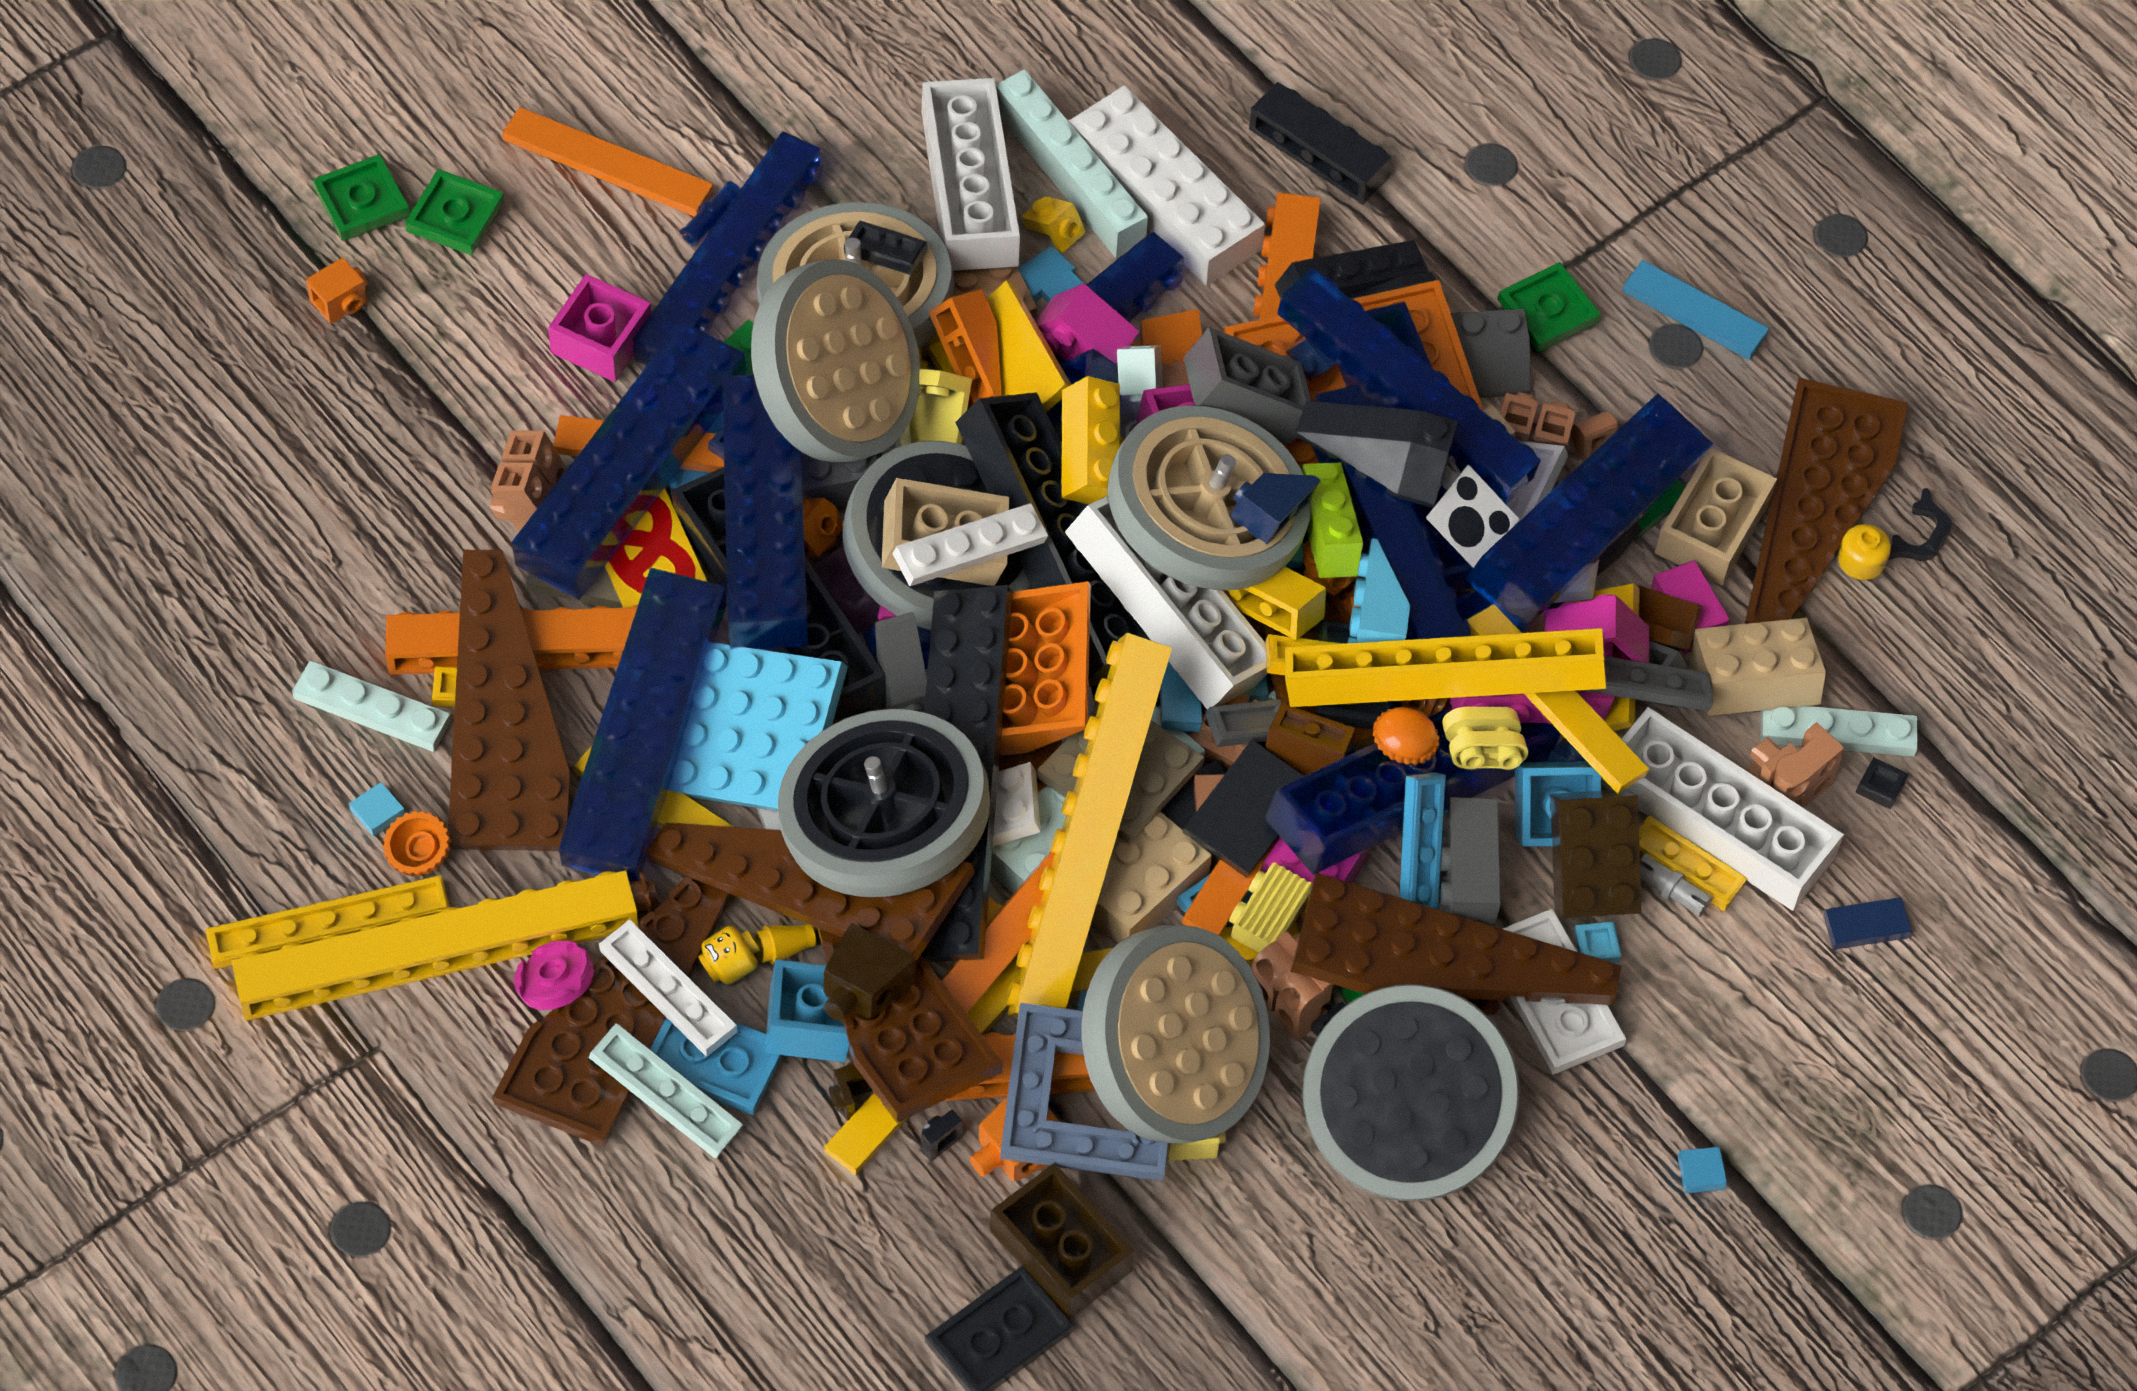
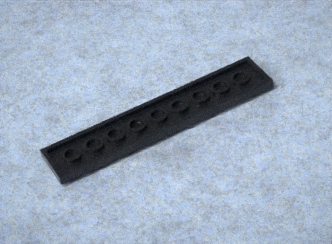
M1008 585L934 591L924 713L947 721L971 741L986 771L990 807L983 834L975 848L964 859V861L973 865L975 874L921 955L926 962L984 959L1013 591Z

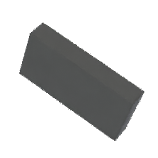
M1281 699L1209 707L1206 717L1216 746L1248 744L1251 739L1256 743L1266 742L1269 728L1282 703Z

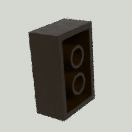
M1625 789L1618 794L1614 790L1550 794L1555 912L1562 918L1642 913L1637 795L1629 789Z
M1055 1163L991 1209L990 1232L1021 1266H1024L1068 1319L1132 1272L1134 1250Z

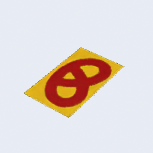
M660 477L578 504L623 608H630L634 605H645L646 607L670 606L712 592Z

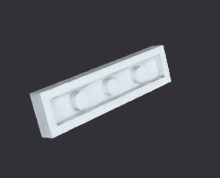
M1030 503L898 545L893 552V556L909 586H913L1043 544L1048 534Z
M628 920L599 943L600 952L706 1057L737 1033V1025L631 920Z

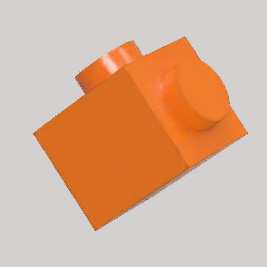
M344 257L306 278L309 300L330 325L347 314L357 312L362 305L367 303L365 287L368 285L367 279L357 266L352 268Z

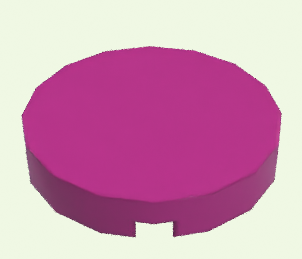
M569 940L553 941L533 950V956L527 962L523 959L514 975L515 989L527 1006L538 1010H552L570 1004L585 992L591 984L594 967L588 952L584 948L578 947L577 943Z

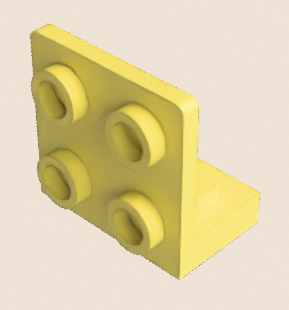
M919 369L920 389L918 401L909 423L911 443L945 441L962 445L963 438L955 422L967 411L972 378L944 371Z

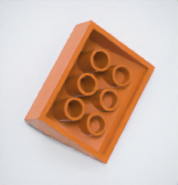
M1088 581L1013 592L1000 756L1028 753L1085 730L1088 722L1091 584Z

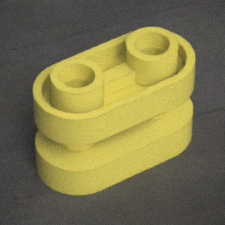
M1459 707L1448 712L1442 720L1445 736L1450 741L1449 750L1452 761L1457 767L1469 770L1477 768H1502L1509 770L1518 767L1528 756L1525 738L1520 734L1521 725L1518 714L1512 708Z

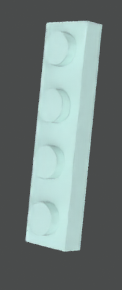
M309 661L292 690L295 700L435 752L451 723V716L448 712L313 661Z
M1813 706L1777 707L1776 709L1761 711L1760 742L1769 737L1777 745H1788L1791 742L1794 746L1801 747L1805 731L1817 722L1844 747L1845 751L1912 757L1915 756L1917 751V716Z
M617 1023L589 1055L592 1061L715 1159L743 1126L741 1122Z

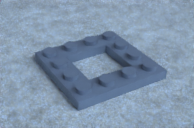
M1020 1003L1000 1159L1049 1166L1055 1163L1058 1167L1163 1181L1168 1143L1146 1139L1128 1129L1127 1131L1046 1120L1055 1052L1084 1056L1082 1046L1083 1011Z

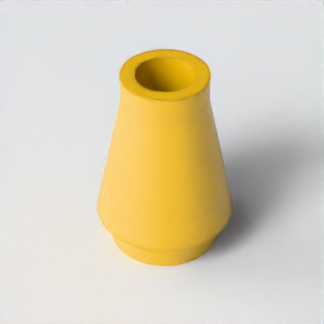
M809 924L764 925L762 930L754 933V940L760 948L756 954L762 963L769 961L773 965L776 959L784 960L805 949L816 946L815 932L812 925Z

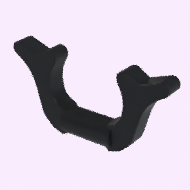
M1924 488L1922 490L1920 501L1913 504L1912 514L1925 516L1933 520L1936 525L1927 542L1920 546L1908 544L1899 535H1893L1888 561L1894 558H1909L1918 561L1931 560L1937 555L1947 536L1950 535L1951 520L1947 514L1933 503L1929 489Z

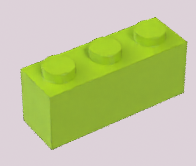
M1341 462L1303 464V475H1315L1321 480L1310 499L1311 513L1306 530L1319 578L1357 576L1363 541Z

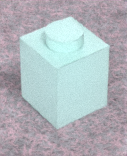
M1161 345L1124 346L1117 349L1120 395H1130V401H1141L1143 390L1163 388Z

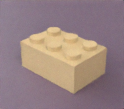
M1709 447L1663 524L1654 554L1679 566L1695 560L1705 578L1723 586L1769 507L1777 478Z
M896 478L884 501L882 568L901 571L893 556L896 546L1008 511L1009 497ZM1007 555L941 576L940 578L995 586L1007 565Z
M1807 618L1695 629L1690 662L1693 671L1710 674L1714 703L1710 710L1706 711L1707 716L1771 710L1777 707L1791 708L1821 705L1826 671Z
M1161 812L1150 821L1130 844L1120 837L1114 843L1092 922L1117 943L1137 932L1155 928L1179 906L1177 904L1178 896L1210 873L1212 855L1182 833L1183 830Z

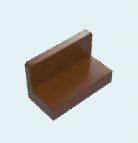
M1638 585L1637 587L1640 589L1639 617L1649 626V639L1689 650L1702 610L1701 605Z
M1281 703L1269 728L1265 749L1300 774L1336 785L1340 777L1343 760L1352 743L1356 728Z

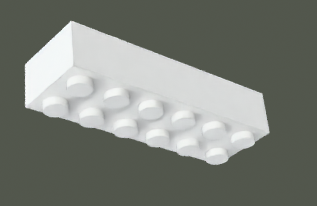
M995 79L922 82V119L939 234L948 251L952 270L1018 267L1020 234Z
M1125 85L1069 120L1073 128L1148 216L1147 228L1205 286H1208L1262 250L1265 223Z
M1108 496L1089 504L1065 531L1076 548L1083 554L1100 578L1120 600L1124 608L1141 626L1149 639L1172 648L1168 661L1207 710L1212 706H1220L1254 688L1267 675L1265 642L1224 591L1186 584L1150 565L1123 537L1112 516Z
M1649 707L1623 736V742L1649 768L1646 777L1626 788L1637 795L1638 809L1646 815L1657 819L1747 877L1748 882L1792 911H1794L1836 858L1844 835L1843 833ZM1601 777V785L1608 790H1613Z

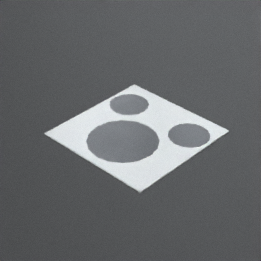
M1469 465L1426 517L1477 572L1519 521L1514 512Z

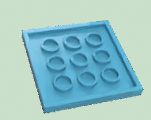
M705 642L668 776L667 789L692 798L778 812L779 789L788 766L798 752L812 738L833 724L848 666L840 661Z

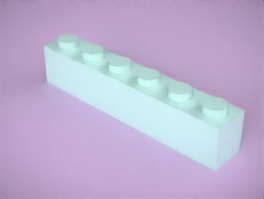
M1024 69L995 84L1001 121L1070 203H1074L1078 214L1112 255L1118 258L1146 243L1148 216Z

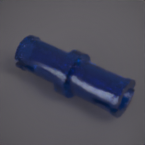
M727 181L710 201H704L699 206V212L685 227L679 230L680 235H684L682 237L683 240L690 246L697 247L700 241L714 227H720L725 222V216L744 198V193H740L742 191L741 188L734 182Z

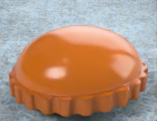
M1410 707L1388 709L1387 712H1382L1381 716H1378L1374 723L1373 736L1375 737L1374 742L1378 744V749H1381L1383 754L1388 755L1390 759L1397 760L1398 763L1404 762L1407 765L1410 763L1414 765L1425 763V760H1430L1431 756H1434L1438 749V730L1435 729V725L1430 718L1417 709Z
M412 811L410 814L405 813L402 817H397L396 821L392 822L390 828L386 830V836L383 838L384 845L382 846L385 850L384 856L388 859L387 862L403 875L408 874L411 877L414 875L419 877L423 874L428 875L431 871L437 870L439 865H443L444 859L448 858V851L451 850L450 842L452 841L449 837L450 831L446 829V824L432 813H425L424 811Z

